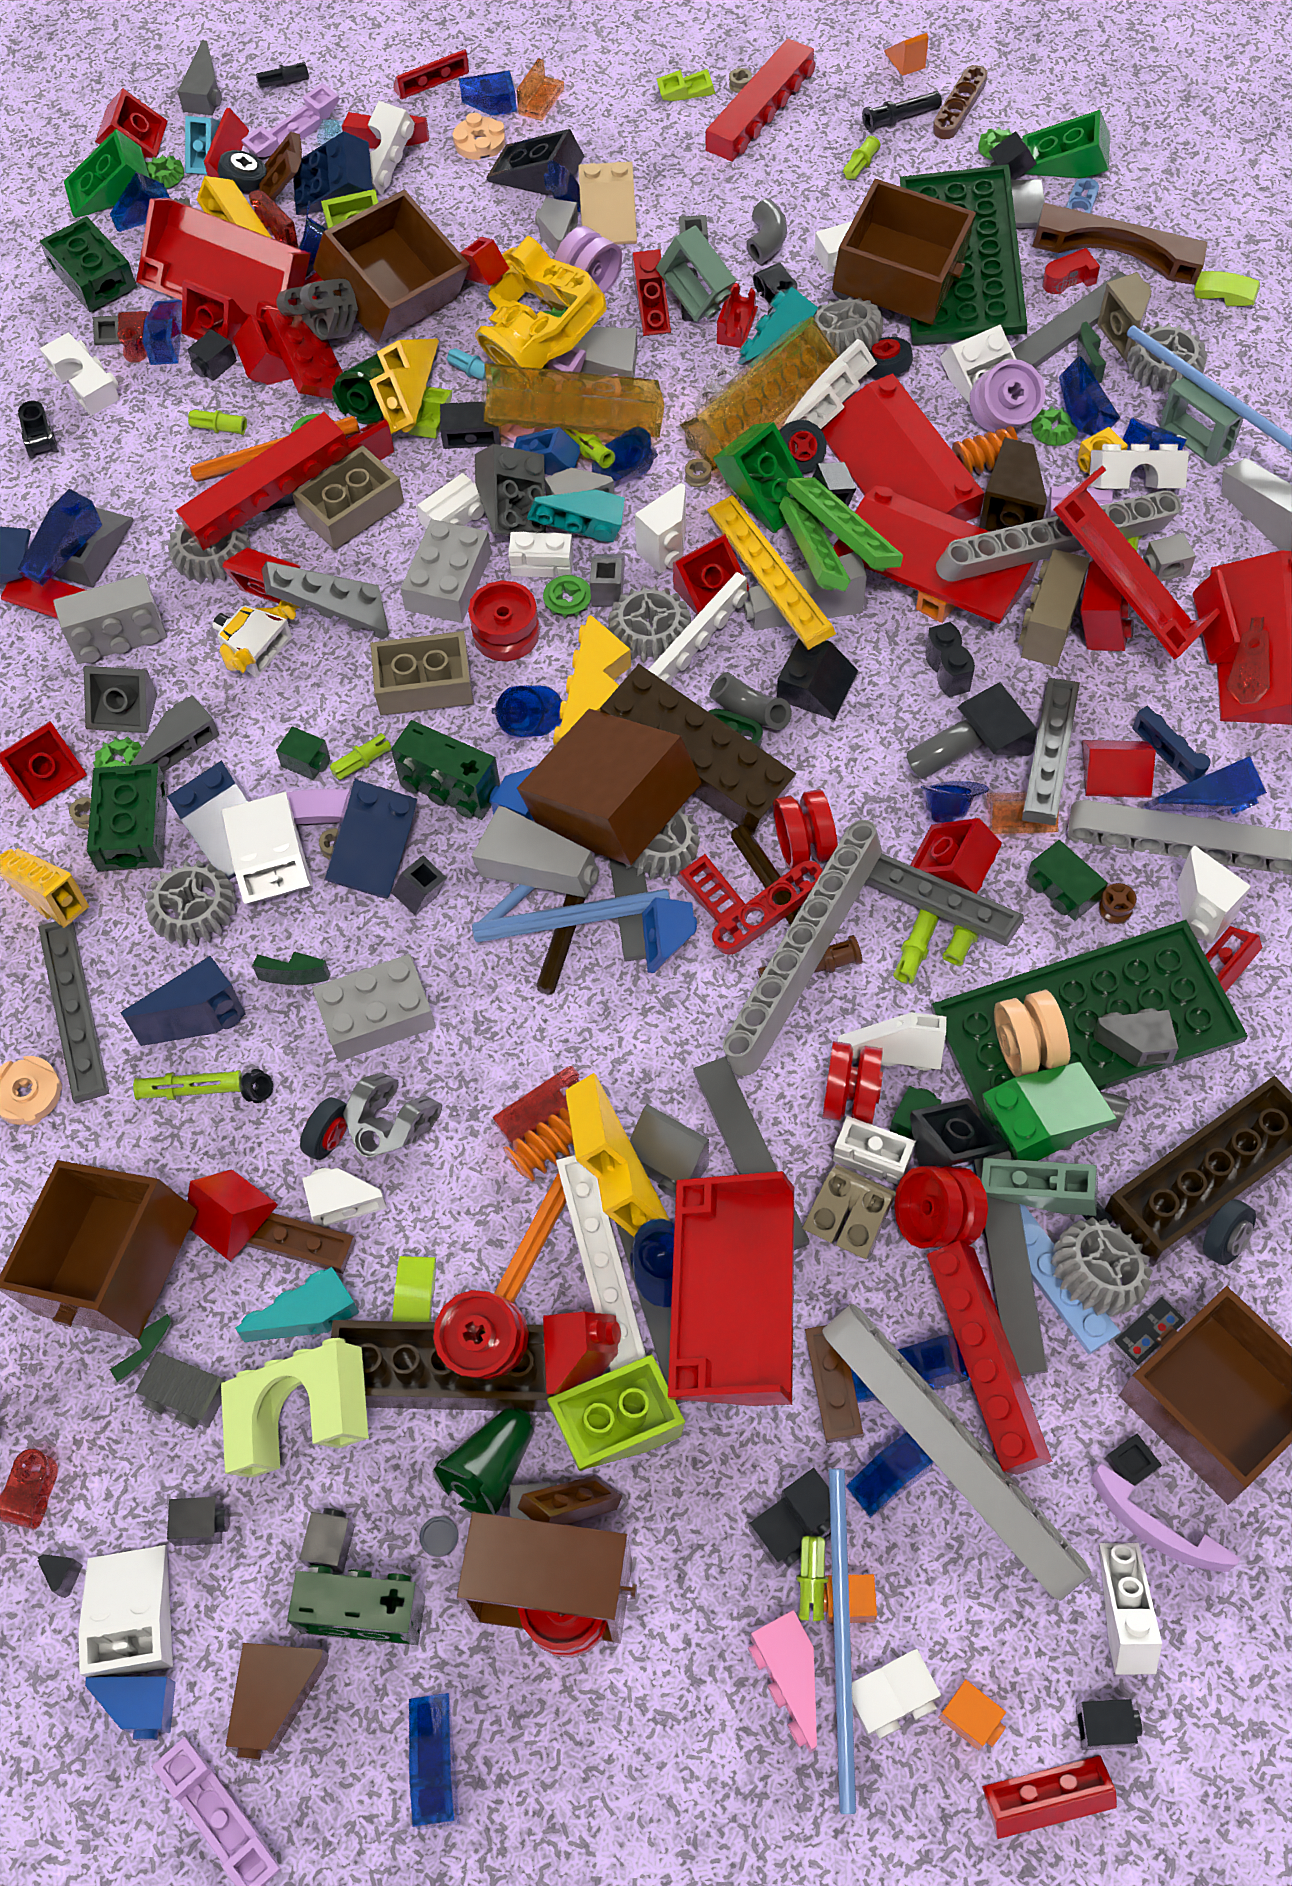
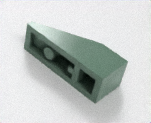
M984 1158L982 1185L987 1197L1055 1213L1096 1216L1098 1197L1097 1165Z

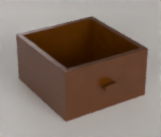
M875 178L838 248L832 290L857 299L861 298L863 301L869 300L871 304L933 325L955 277L960 279L964 271L965 264L962 262L967 253L976 212Z
M405 189L325 230L322 234L313 269L323 281L346 279L350 282L358 307L355 318L378 344L457 299L470 267L467 260ZM340 290L333 291L336 296H341Z
M589 708L517 789L535 823L592 852L632 865L702 782L680 735Z
M57 1160L0 1274V1291L34 1314L50 1318L56 1324L67 1327L75 1324L139 1340L197 1210L160 1179Z
M1226 1286L1178 1332L1170 1325L1156 1339L1162 1347L1131 1376L1118 1396L1229 1505L1292 1443V1347L1238 1295Z
M472 1512L457 1599L472 1622L523 1629L518 1607L560 1613L562 1616L567 1614L607 1620L609 1627L602 1641L621 1644L628 1595H631V1599H636L637 1584L629 1587L633 1562L628 1535L625 1533Z

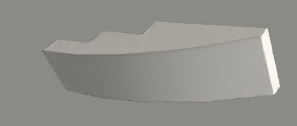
M857 339L827 368L798 402L784 424L795 420H808L821 429L845 408L842 402L861 386L858 380L877 364L863 341Z

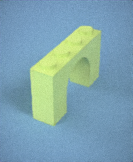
M331 1338L324 1340L320 1347L297 1350L293 1352V1357L285 1360L267 1361L264 1363L263 1368L240 1371L236 1374V1378L222 1382L225 1474L251 1478L280 1469L279 1416L289 1394L301 1384L304 1385L309 1396L313 1444L339 1449L369 1439L362 1347L347 1344L345 1339Z

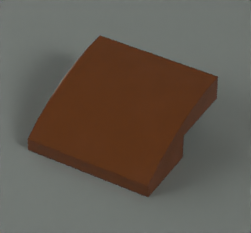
M290 131L265 163L267 173L259 183L263 204L266 207L272 204L299 169L302 158L300 134Z

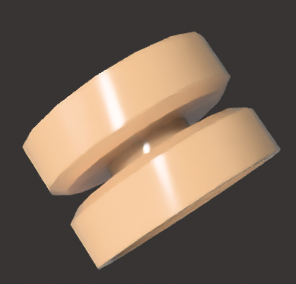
M1048 990L1026 995L1024 1004L1017 998L995 1004L994 1021L999 1044L1008 1067L1016 1077L1038 1072L1040 1063L1046 1069L1056 1068L1069 1063L1070 1044L1064 1018L1056 1000Z

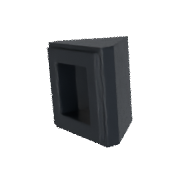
M42 1554L38 1557L39 1560L37 1561L51 1591L62 1598L68 1597L83 1565L73 1558Z

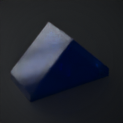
M1131 417L1122 440L1128 445L1127 450H1131V444H1150L1149 450H1159V444H1178V450H1183L1188 438Z

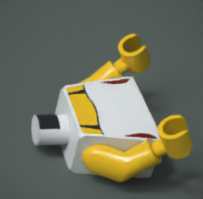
M281 600L278 606L271 608L242 606L232 617L219 613L214 618L213 628L218 631L219 653L226 668L229 671L240 670L241 673L248 671L257 678L292 638L287 619L293 620L296 616L295 610L301 607Z

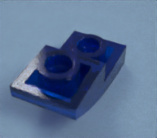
M553 160L547 161L548 173H544L546 190H551L554 199L577 202V212H581L580 187L577 180L559 163Z

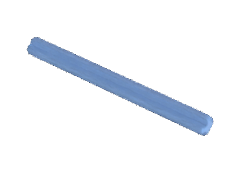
M666 889L474 922L472 924V933L475 942H482L642 913L655 897L670 899V896Z

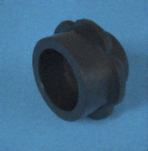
M253 1069L251 1073H245L240 1081L241 1095L248 1102L261 1103L269 1098L273 1092L271 1077L260 1069Z

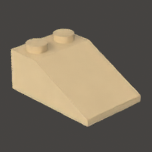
M632 162L578 165L582 226L591 228L599 233L601 237L612 241L616 245L637 244Z

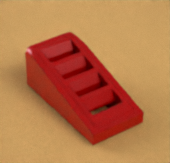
M706 854L679 872L677 880L718 924L745 904ZM703 871L706 876L696 883L693 878ZM712 880L715 885L704 893L701 888ZM721 890L724 894L712 903L709 897ZM730 899L733 904L720 913L717 907Z

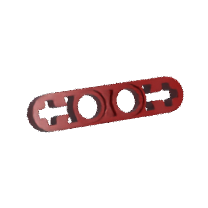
M804 861L798 864L720 922L712 933V940L717 949L727 955L739 952L801 906L823 871L820 865L813 861ZM806 873L811 876L814 875L815 881L812 883L808 880L804 881L803 875ZM792 882H795L796 887L799 886L801 891L799 894L796 893L794 886L791 884ZM780 891L791 893L790 901L784 905H777L773 902L775 894ZM753 911L764 913V919L758 925H750L746 922L747 916ZM738 922H741L744 930L747 931V933H742L741 929H739L737 926ZM725 933L733 935L734 941L729 944L728 941H724L723 935Z

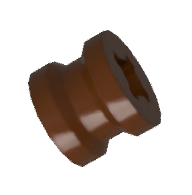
M1121 883L1108 886L1103 892L1102 900L1099 903L1101 917L1111 924H1122L1128 921L1137 902L1135 891Z

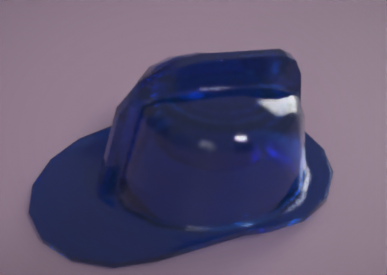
M308 201L304 233L299 249L310 253L308 264L314 265L322 234L326 228L308 217L310 201Z
M633 427L605 444L606 448L615 453V460L608 468H602L593 460L592 472L610 476L614 482L625 476L640 477L650 470L654 459L658 456L656 449L652 446L651 435L648 430L642 427Z
M518 685L507 688L501 694L495 707L491 709V713L495 715L501 729L508 735L515 737L544 736L553 731L562 722V719H560L562 699L556 691L547 686Z
M947 781L930 786H920V788L926 791V809L931 812V818L936 823L952 822L957 818L965 817L974 796L989 791L988 786L971 781Z
M661 1218L649 1220L639 1228L634 1237L630 1261L634 1270L637 1289L643 1298L655 1306L666 1308L671 1307L675 1224L672 1221Z

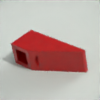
M481 236L460 252L470 264L465 277L467 280L491 286L500 282L503 274L510 269L494 239Z
M660 249L632 252L634 287L643 336L671 333L665 281L656 269L661 260Z

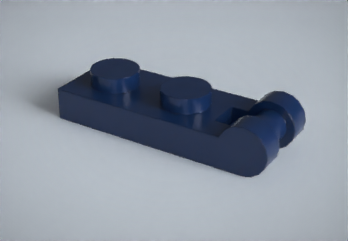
M1148 705L1139 710L1132 729L1144 741H1148L1156 750V753L1189 785H1201L1205 779V773L1209 769L1210 758L1206 754L1196 753L1188 745L1185 738L1177 735L1166 724L1164 718L1156 714Z

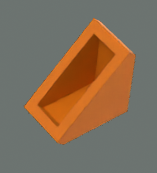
M928 33L906 39L884 50L887 57L902 76L925 69L929 40Z

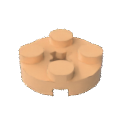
M479 113L468 114L466 120L460 122L452 133L453 143L458 154L472 160H480L481 156L487 155L493 157L505 146L504 124L493 118L483 117Z
M24 1056V1060H18L14 1063L10 1060L0 1066V1118L11 1124H26L30 1126L39 1123L42 1118L50 1114L60 1099L62 1083L56 1071L47 1061L35 1056ZM29 1084H32V1091L28 1095L20 1097V1093L17 1091L20 1086L26 1088Z

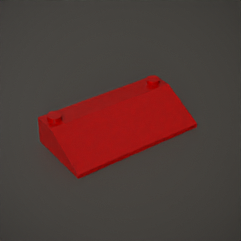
M152 198L149 202L136 282L182 300L183 280L187 279L232 298L248 317L250 314L263 318L267 308L279 310L276 299L281 291L303 286L310 253L173 199ZM288 299L289 305L295 304L296 299Z
M893 373L865 385L842 403L845 408L821 428L828 447L839 462H845L853 481L864 496L875 485L879 487L884 486L890 488L896 494L965 522L981 515L984 491Z
M1102 465L1065 495L1053 510L1175 660L1180 657L1221 612L1218 608H1215L1199 620H1191L1087 491V487L1106 471Z
M875 485L863 497L855 510V513L903 554L901 567H890L887 570L878 571L870 568L869 564L862 559L864 568L992 622L1000 624L1032 583L1039 560L957 581L944 580L937 573L936 562L949 544L954 540L990 531L896 494L888 487ZM839 538L833 547L838 557L853 552Z
M1280 550L1211 567L1210 575L1216 570H1221L1223 573L1241 641L1235 660L1232 663H1216L1220 721L1292 725V551Z
M783 1171L681 1179L676 1181L668 1378L669 1399L745 1406L792 1405L795 1187Z

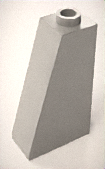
M591 327L575 345L586 351L587 354L578 377L596 381L612 374H618L622 389L633 390L638 351L637 328ZM546 363V364L544 365V368H548V369H549V367H548V365H547V363Z
M1247 458L1223 470L1222 495L1279 550L1292 551V485Z
M854 552L838 557L851 580L845 592L836 588L830 591L820 587L816 583L810 567L793 573L827 619L863 613L867 575L862 558ZM761 585L749 588L748 601L744 602V613L746 620H752L754 631L789 625Z
M498 806L471 856L481 877L585 898L591 886L596 884L599 876L598 866H596L590 850L503 806Z

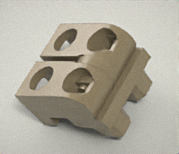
M836 1164L835 1168L833 1167L828 1174L802 1229L830 1243L838 1239L836 1246L867 1260L875 1248L876 1240L894 1201L896 1191ZM851 1211V1212H850V1215H849V1217H848V1219H847V1221H846V1224H845V1226H844V1228H843L842 1225H843V1223H844V1221H845V1219H846V1216H847L848 1212Z

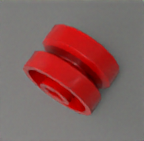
M500 580L488 583L475 592L470 599L468 608L475 647L484 656L495 661L508 662L520 659L530 653L538 643L540 628L537 618L536 601L528 588L514 581Z
M821 789L804 792L800 798V805L791 795L774 799L773 817L775 830L787 867L791 870L804 861H810L811 856L818 863L828 862L838 846L834 819L824 792Z
M833 1041L822 1119L841 1121L845 1115L847 1100H852L851 1117L872 1125L875 1105L879 1104L883 1071H880L883 1048L864 1046L860 1051L858 1067H853L854 1049L850 1043Z
M921 1166L912 1168L902 1177L896 1189L894 1203L896 1222L901 1234L913 1246L921 1249L939 1248L958 1240L971 1245L981 1236L986 1226L988 1215L986 1191L980 1178L971 1169L962 1166H944L940 1168L936 1166Z
M470 1290L456 1295L443 1306L435 1320L433 1339L438 1356L449 1369L462 1376L494 1379L508 1374L520 1363L527 1350L529 1331L525 1316L513 1302L488 1291ZM485 1329V1333L481 1335L483 1341L480 1342L479 1333Z
M518 1607L523 1629L542 1650L556 1657L574 1658L590 1652L603 1640L609 1627L607 1620L567 1614L562 1616L560 1613Z

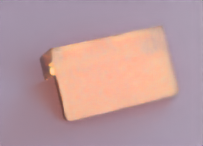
M538 58L516 90L519 115L543 121L564 90V81L545 76L544 59Z
M1027 792L987 793V801L991 805L990 830L994 834L1058 832L1059 809L1055 826L1024 821L1022 817Z

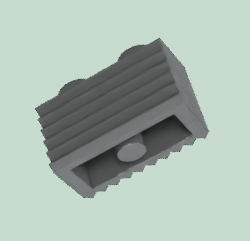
M156 1351L135 1394L143 1401L141 1407L156 1415L162 1416L165 1410L175 1414L174 1420L187 1428L195 1430L197 1424L209 1428L222 1403L221 1383L225 1381L219 1376Z

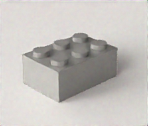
M431 519L400 588L405 611L463 623L469 608L470 599L477 590L492 554L488 531Z
M144 573L53 600L60 628L77 664L92 663L99 658L115 653L122 654L129 649L142 645H153L159 640L167 638L160 611Z
M411 954L312 987L338 1062L436 1028L431 1008Z

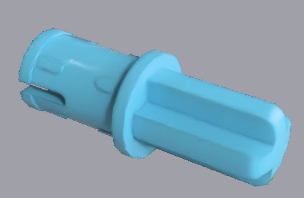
M457 348L449 350L447 362L466 372L469 378L474 376L490 386H493L499 380L500 369L481 361L479 356H471Z

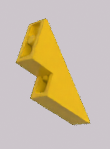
M438 338L398 340L377 351L385 373L370 380V384L383 416L389 424L391 434L399 430L406 433L416 425V419L422 405L421 402L427 387L429 374L432 370L434 356L436 355L439 343Z
M592 615L587 617L586 625L581 624L579 629L578 642L581 643L580 650H574L572 667L575 670L574 674L568 675L566 693L569 695L567 701L562 700L560 719H562L561 727H555L554 745L562 739L589 708L600 711V707L619 686L614 680L631 667L630 648Z
M19 848L15 851L8 849L0 854V876L47 920L52 917L59 925L65 928L90 907L69 872Z
M593 1073L566 1089L576 1161L598 1178L603 1212L643 1245L673 1228L672 1223L597 1075Z

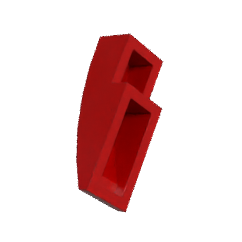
M348 112L342 124V131L368 141L369 149H377L381 139L376 138L368 126L371 116ZM410 115L415 125L413 134L407 140L405 146L428 142L430 137L427 118Z

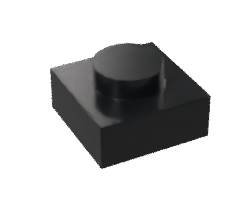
M1138 1433L1104 1458L1116 1474L1134 1486L1140 1484L1162 1467L1160 1461Z

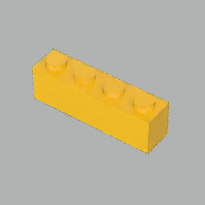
M204 176L196 198L204 212L272 238L233 180Z

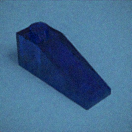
M182 300L155 301L144 321L143 344L150 365L179 363Z
M1078 356L1059 376L1066 411L1079 432L1093 436L1107 427L1112 428L1121 417L1083 357Z
M69 488L49 508L17 569L19 574L43 586L102 526L93 501Z
M947 1334L898 1349L900 1354L933 1390L970 1380L957 1340ZM851 1368L857 1403L879 1400Z
M449 1693L409 1699V1784L412 1827L417 1830L460 1824Z

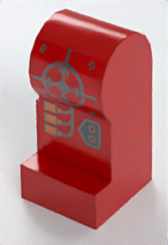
M1087 248L1051 261L1046 265L1042 287L1050 294H1061L1066 288L1082 282L1086 287L1097 284L1100 265Z

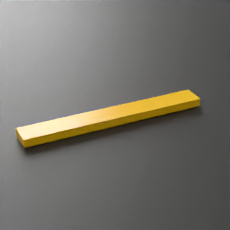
M733 495L707 509L715 525L722 534H726L732 548L808 650L836 634L833 625Z

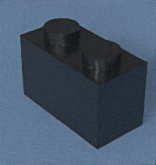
M480 401L440 404V433L443 449L489 447L492 444L501 445L499 402Z

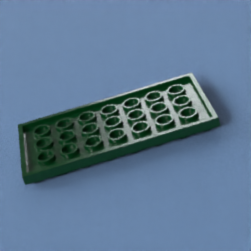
M1009 165L900 176V187L976 212L967 253L962 262L965 264L964 271L960 279L955 277L933 325L910 317L912 345L965 340L998 325H1001L1005 336L1027 334L1028 324Z
M1187 920L931 1004L933 1015L947 1017L945 1043L972 1103L992 1126L993 1124L985 1112L982 1093L1016 1077L1005 1061L997 1037L994 1021L996 1003L1017 998L1024 1004L1026 995L1048 990L1060 1008L1068 1032L1070 1060L1067 1065L1081 1062L1099 1091L1243 1043L1248 1037ZM1149 1008L1156 1009L1157 1011L1169 1010L1178 1044V1051L1172 1063L1136 1067L1096 1041L1093 1031L1098 1018H1102L1109 1013L1117 1012L1122 1015L1137 1014L1139 1011ZM1040 1063L1038 1072L1048 1070Z

